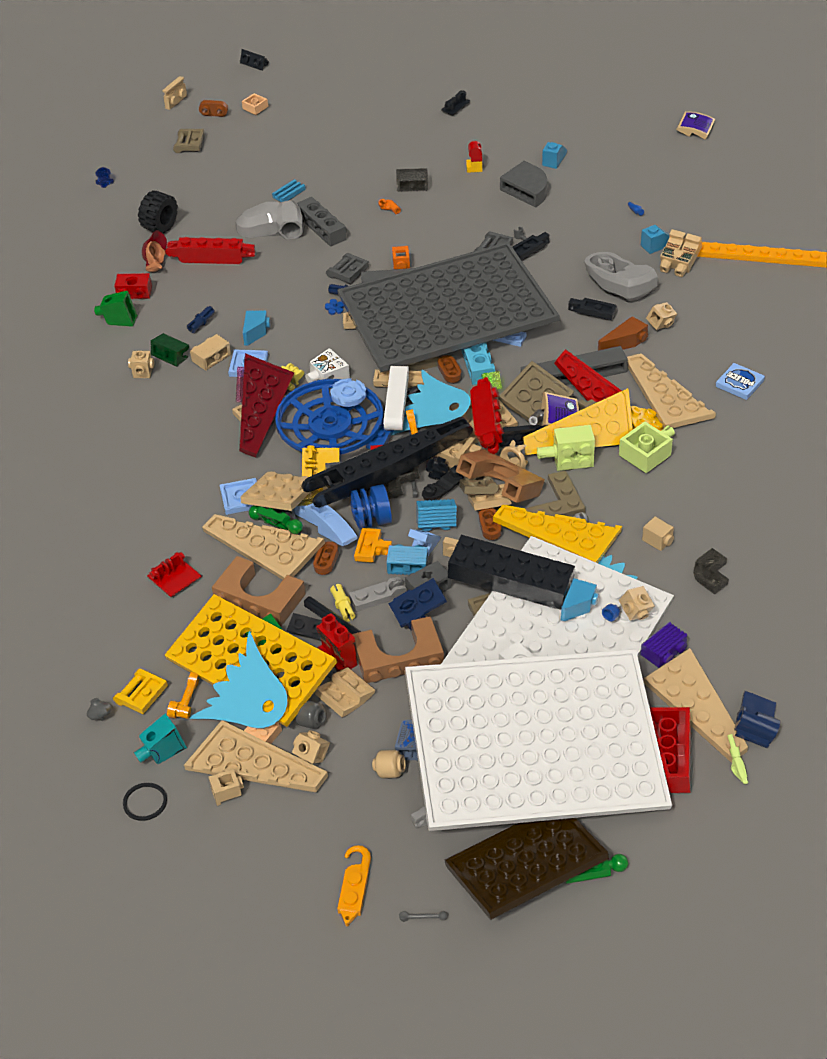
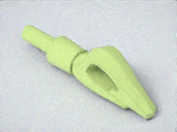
M729 734L727 737L731 747L729 749L732 756L731 770L744 784H747V773L739 747H736L733 734Z

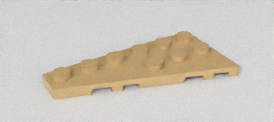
M643 354L627 357V367L652 410L656 412V416L662 423L663 428L667 425L676 428L715 418L716 412L712 409L708 410L702 401L694 399L692 393L674 379L670 380L667 377V373L664 371L660 372L655 368V364Z
M216 514L202 527L205 533L282 580L286 575L294 577L325 544L324 538L317 537L315 539L302 533L301 535L292 534L288 530L262 525V527L256 526L252 522H238L234 518Z
M690 648L644 678V684L669 707H690L691 727L731 763L732 756L729 751L731 747L727 735L733 734L736 747H739L741 756L747 752L748 746L744 739L735 736L736 731L734 730L735 724Z
M223 720L184 764L185 770L215 775L234 769L236 777L241 776L242 780L317 792L328 778L327 771Z

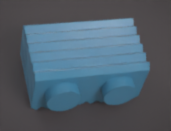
M454 499L416 501V523L418 529L430 531L432 528L440 527L443 530H448L451 527H456L457 507Z
M401 544L389 545L387 555L388 574L410 575L427 566L428 547L420 545L403 546Z

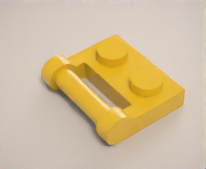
M138 669L134 673L132 680L120 693L113 697V700L120 706L124 705L144 714L166 689L168 684L166 680L143 669ZM140 682H142V683L136 688V690L130 695V697H128V695L135 689V687H136Z

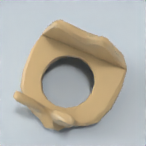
M512 440L508 447L502 449L500 457L526 470L528 461L525 460L524 455L520 452L526 445L515 447L516 443ZM508 452H513L518 457H513L509 459Z

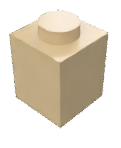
M654 517L643 527L642 540L662 551L673 542L674 527Z

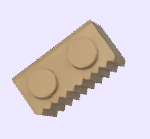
M218 334L211 338L209 337L205 342L194 346L190 350L192 362L207 371V369H210V367L215 366V364L231 355L230 343L220 337V335L218 336Z

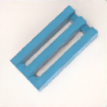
M294 179L273 192L272 195L274 199L284 202L303 192L306 188L304 184L301 185V182H297Z

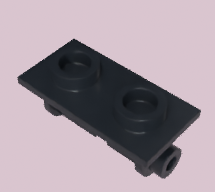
M244 49L241 50V64L262 71L264 66H268L269 61L265 56Z
M464 90L459 91L455 97L445 102V107L441 111L454 115L470 102V100L466 99V92Z
M293 613L286 631L321 640L316 626L321 624L322 620Z

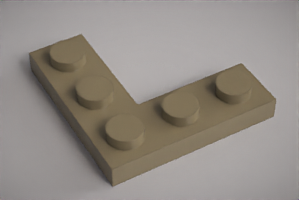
M566 470L548 474V481L558 499L557 501L525 508L527 512L537 513L542 511L545 512V515L549 516L558 514L572 517L579 512L585 513V506Z

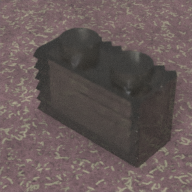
M427 168L396 169L397 191H427Z

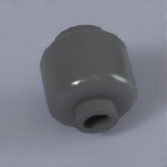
M308 700L301 707L295 720L299 726L316 729L325 722L326 710L321 703Z

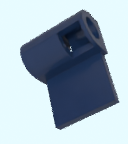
M434 578L415 589L408 590L399 595L388 604L401 628L407 625L411 630V620L425 618V614L443 605L447 600Z
M744 691L741 708L736 717L735 736L768 748L780 727V720L774 718L776 702Z

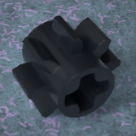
M435 456L433 459H429L426 463V471L429 472L428 477L440 480L442 476L448 473L449 467L445 464L446 459Z

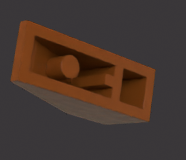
M633 316L598 341V351L621 346L623 350L636 347L647 339L648 325Z

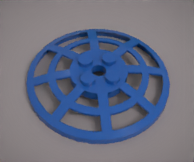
M323 379L306 383L294 389L282 399L275 417L277 431L289 446L301 452L302 448H307L309 445L316 448H339L349 445L356 440H361L354 445L339 449V455L346 454L365 446L378 434L383 423L381 401L373 391L365 387L366 398L373 403L377 410L366 414L363 407L359 404L344 408L331 405L333 401L329 394V388H333V384L342 379ZM322 389V398L314 399L304 405L297 400L298 397L308 392ZM324 403L323 407H320L315 411H311L309 409L315 405ZM292 404L298 411L294 415L292 423L282 422L283 414L287 407ZM354 408L361 417L351 419L349 411ZM303 413L309 417L308 424H298ZM378 417V424L369 436L363 435L368 421ZM362 423L358 433L350 431L352 425ZM282 428L292 429L297 438L302 442L296 444L283 433ZM299 430H310L313 435L306 439ZM343 436L351 438L339 444L336 442V439ZM318 439L329 440L330 445L317 444L314 442Z

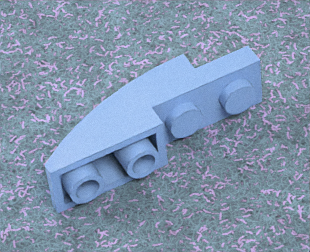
M305 501L294 508L295 515L318 526L319 534L337 544L346 546L357 540V535L353 529L328 505L318 508L312 502Z

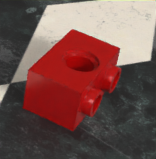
M150 273L117 274L114 285L115 292L128 291L131 299H150L152 289Z

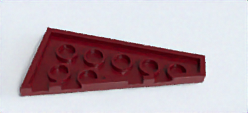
M246 353L244 357L239 451L256 458L276 416L277 408L294 377V372Z

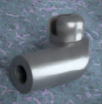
M538 409L529 418V423L536 425L539 419L543 421L544 411Z

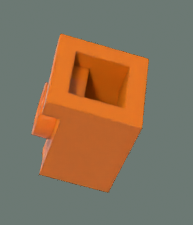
M408 246L392 247L394 269L410 268ZM396 253H405V256H396Z

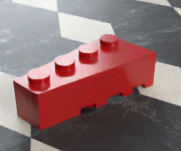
M649 707L669 793H690V707Z

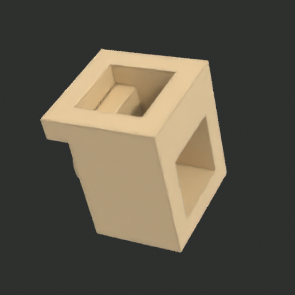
M234 769L209 776L211 791L217 806L221 805L223 801L241 796L240 789H243L244 785L241 776L236 777Z

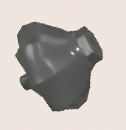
M94 698L90 701L91 705L87 711V717L91 720L101 719L103 721L105 719L104 716L112 711V706L107 702L99 700V698Z

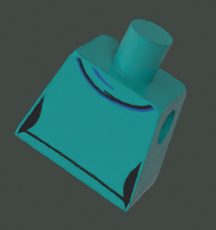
M165 713L139 735L144 746L133 753L140 763L151 756L156 764H160L187 749V746L176 726Z

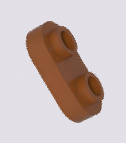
M203 100L199 105V112L205 116L223 117L228 112V105L223 101Z
M449 355L441 356L438 359V368L444 379L450 383L458 382L461 379V369L455 358Z
M494 508L481 509L479 512L482 535L488 540H495L501 536V525L493 522V516L497 512Z
M325 542L317 551L313 561L314 570L317 574L325 575L333 570L339 555L336 543Z

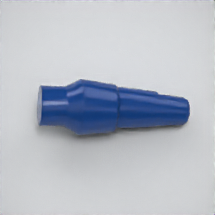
M632 202L628 203V206L635 214H644L641 206L635 205Z

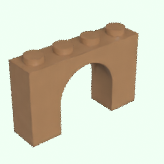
M485 449L461 454L456 468L457 473L469 479L490 476L504 481L505 485L501 495L516 503L540 496L545 479Z
M236 556L212 586L213 595L215 594L261 619L272 614L277 623L282 626L305 596L304 581L286 575L272 593L264 596L249 595L244 592V589L255 576L254 562Z
M431 616L411 620L412 636L416 645L410 652L400 656H391L383 653L377 647L372 630L352 634L355 637L353 644L363 680L366 683L377 682L404 675L405 667L441 664L444 660V652Z

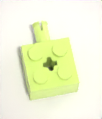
M644 421L620 439L619 456L643 472L648 473L671 456L673 439L670 437L674 436L675 431L669 425L660 431Z
M591 425L554 429L553 446L537 447V458L554 457L557 471L594 467L595 438Z

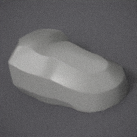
M291 200L261 203L244 211L236 220L238 234L246 238L281 235L285 239H297L302 235L304 228L300 207Z
M611 252L593 253L585 259L587 272L599 286L607 292L623 297L628 302L643 298L657 287V273L654 268L646 264L634 265L632 262Z

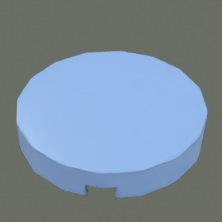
M346 378L335 382L330 390L332 401L337 405L351 407L358 405L365 399L366 388L361 381H352V379Z

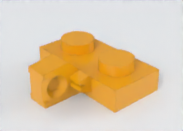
M362 528L354 554L355 561L374 562L376 555H388L389 545H392V541L381 539V529Z

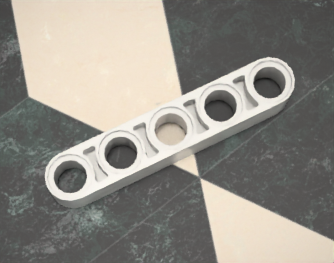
M390 366L384 413V430H403L409 380L408 366Z

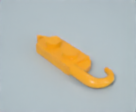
M360 845L350 847L345 853V858H348L353 852L362 854L361 864L351 865L345 869L337 910L341 914L346 927L357 916H361L368 881L371 854L367 848Z

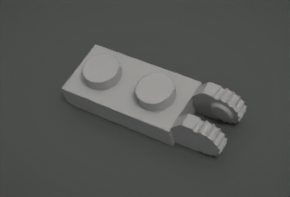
M397 576L390 578L387 582L350 592L349 598L355 610L360 611L392 601L394 598L405 593L407 589L404 585H401L402 579Z

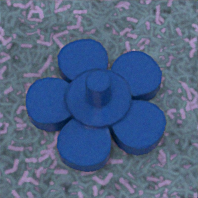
M331 299L330 303L325 304V309L329 310L328 313L334 315L335 312L337 314L343 312L344 305L341 301L337 302L336 299Z

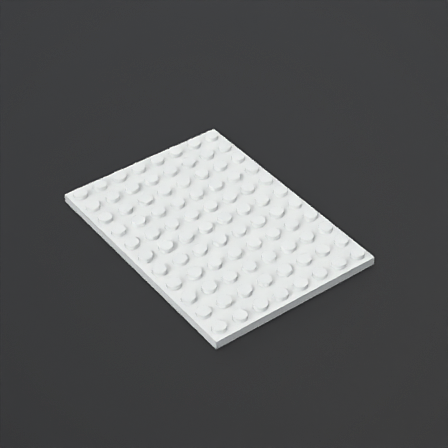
M531 536L521 551L574 565L575 579L597 585L596 593L599 594L597 604L592 605L589 613L567 621H561V610L492 591L441 664L499 660V653L517 641L535 657L636 649L637 657H639L641 644L651 637L672 603L674 595ZM644 586L655 605L649 612L650 615L643 620L634 619L630 621L622 606L619 607V616L612 622L606 620L602 615V609L606 605L618 604L619 599L625 592L633 587Z
M636 649L405 667L429 831L671 809V798Z

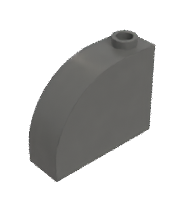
M522 161L500 177V190L533 207H538L547 196V176L539 167Z

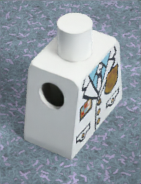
M329 348L310 361V373L305 375L308 383L323 379L350 378L349 365Z

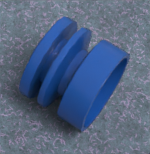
M383 484L370 487V496H367L364 488L360 489V497L357 490L351 491V511L359 530L365 528V521L368 528L372 527V518H375L378 525L392 522L390 503Z

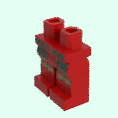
M332 613L322 618V623L316 626L322 645L318 646L317 649L336 659L337 663L334 667L337 672L347 667L349 669L356 667V652L353 644L355 637L344 625L342 626L336 620Z

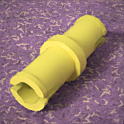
M336 584L338 591H336L333 585L330 591L335 599V606L340 610L343 619L349 622L348 614L351 620L355 618V613L350 605V598L346 596L341 584Z

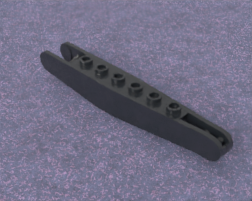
M464 417L455 418L443 424L384 444L306 478L301 487L304 492H312L327 486L328 489L316 494L312 502L318 508L350 497L351 491L357 490L359 494L360 489L364 488L367 491L370 490V487L385 484L401 476L452 445L465 440L472 434L473 428ZM344 480V482L340 484L333 485L334 483Z

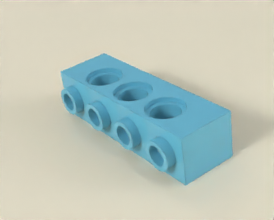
M487 343L461 349L472 385L477 384V380L484 379L485 377H488L490 382L493 381L495 366L494 363L491 364L490 352L487 353Z

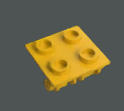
M630 406L633 429L644 421L660 431L664 429L654 410Z
M312 445L302 448V476L310 477L324 471L325 463L339 462V448H315Z

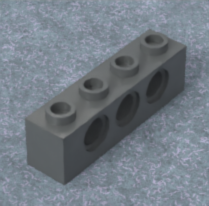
M309 197L297 202L301 210L303 222L330 247L347 240L346 226L325 209L319 201Z

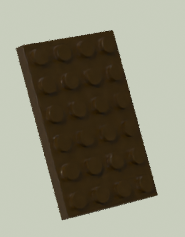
M576 818L517 823L445 859V865L488 918L492 920L608 860L609 854Z

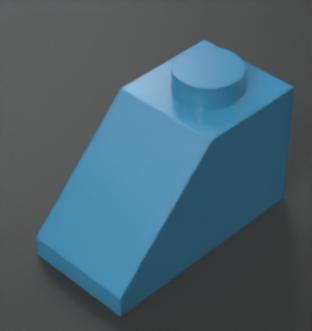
M548 142L543 149L542 166L557 169L565 157L567 149L563 145Z
M657 225L645 228L641 233V246L649 254L664 249L670 237L669 233Z
M246 311L243 327L244 346H248L266 335L267 328H270V317H267L266 311Z
M573 578L562 605L560 620L567 621L589 613L592 605H596L598 601L597 585Z

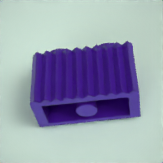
M668 622L641 644L640 655L660 668L671 661L677 653L681 654L687 647V634L681 631L680 628L678 629L677 626H674V624H671V622Z

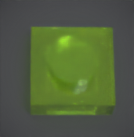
M499 371L481 374L482 379L488 377L493 387L502 389Z

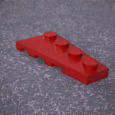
M566 349L554 363L587 401L592 399L597 403L622 391Z

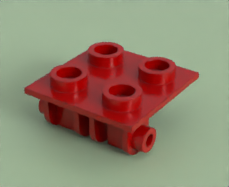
M182 552L174 553L170 559L167 558L165 562L162 561L155 568H151L147 575L151 581L170 597L202 576L183 560L185 556Z

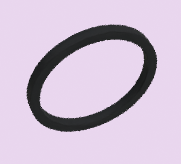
M154 783L135 785L127 791L123 798L125 813L130 818L138 821L151 820L163 812L167 804L165 791ZM143 787H152L159 790L163 795V803L155 813L148 816H136L127 809V799L135 790Z

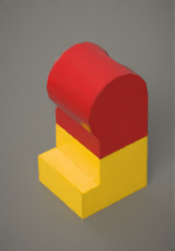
M472 141L468 144L470 159L466 160L467 173L482 172L481 144L478 141Z

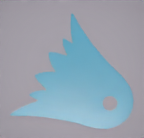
M422 370L424 385H417L421 391L420 393L408 395L414 404L405 407V414L407 410L413 409L417 428L443 424L461 417L468 410L471 400L465 391L447 385ZM452 403L459 404L456 410H449V406ZM407 416L404 417L403 430H394L392 435L410 430Z
M250 631L247 638L246 656L239 653L241 667L227 665L226 672L229 681L213 684L220 697L208 699L206 702L212 706L197 712L189 719H215L253 728H265L275 724L283 716L288 700L286 690L262 658ZM268 700L274 703L272 711L264 712L263 704Z

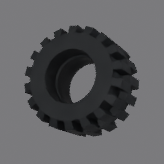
M157 190L148 192L143 197L138 209L140 225L153 232L160 231L163 234L166 233L176 221L178 214L177 201L173 196Z

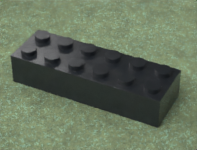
M462 534L448 561L449 579L559 610L562 609L575 573L574 565Z

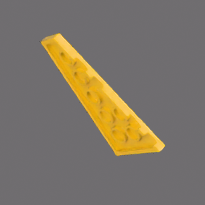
M628 388L524 436L523 443L526 445L524 448L525 455L537 454V447L553 446L554 429L591 425L595 438V447L620 445V439L633 430Z
M503 504L493 516V522L526 537H536L596 563H599L622 530L620 525L610 527L605 526L603 522L593 524L581 518L558 514L549 516L545 515V512L542 511L532 513L527 512L525 508Z

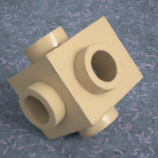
M666 302L653 306L646 319L658 330L670 327L674 323L677 313Z
M150 351L132 352L131 358L128 359V367L132 370L133 378L151 377L152 369L154 368V358H151Z
M644 586L627 590L619 599L630 621L647 618L650 615L649 612L655 607Z
M309 730L308 732L299 733L295 738L292 753L308 763H321L325 758L330 742L320 738L321 735L319 733Z

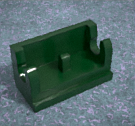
M164 333L151 340V355L176 367L188 358L183 353L189 350V344Z

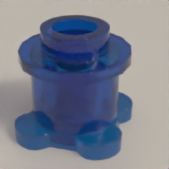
M101 167L95 172L98 177L95 182L102 188H106L114 183V180L110 179L111 172L108 168Z

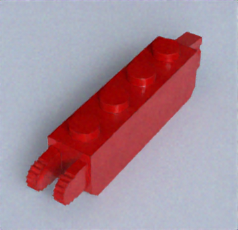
M179 237L178 241L168 242V248L165 250L168 256L178 257L182 263L240 264L244 257H254L256 253L255 245L243 243V239Z
M485 377L484 379L477 380V386L470 390L475 436L480 441V445L488 448V452L495 454L499 451V443H502V434H504L503 427L500 424L502 422L499 412L501 406L497 399L499 397L497 388L492 386L488 377Z

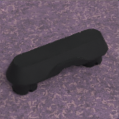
M454 465L450 469L451 471L442 476L439 481L425 486L422 491V497L426 501L437 500L442 495L451 491L460 483V479H463L465 476L457 473V465Z

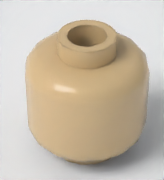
M381 750L377 753L376 758L373 759L372 767L380 778H398L406 769V760L404 755H401L398 750Z

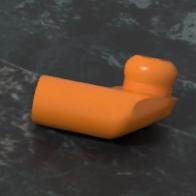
M380 199L378 205L383 210H392L395 214L401 212V208L392 200Z

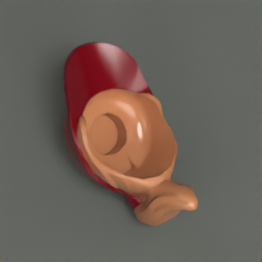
M155 231L142 246V258L146 262L145 268L148 272H156L162 269L161 263L164 262L167 239L160 231Z

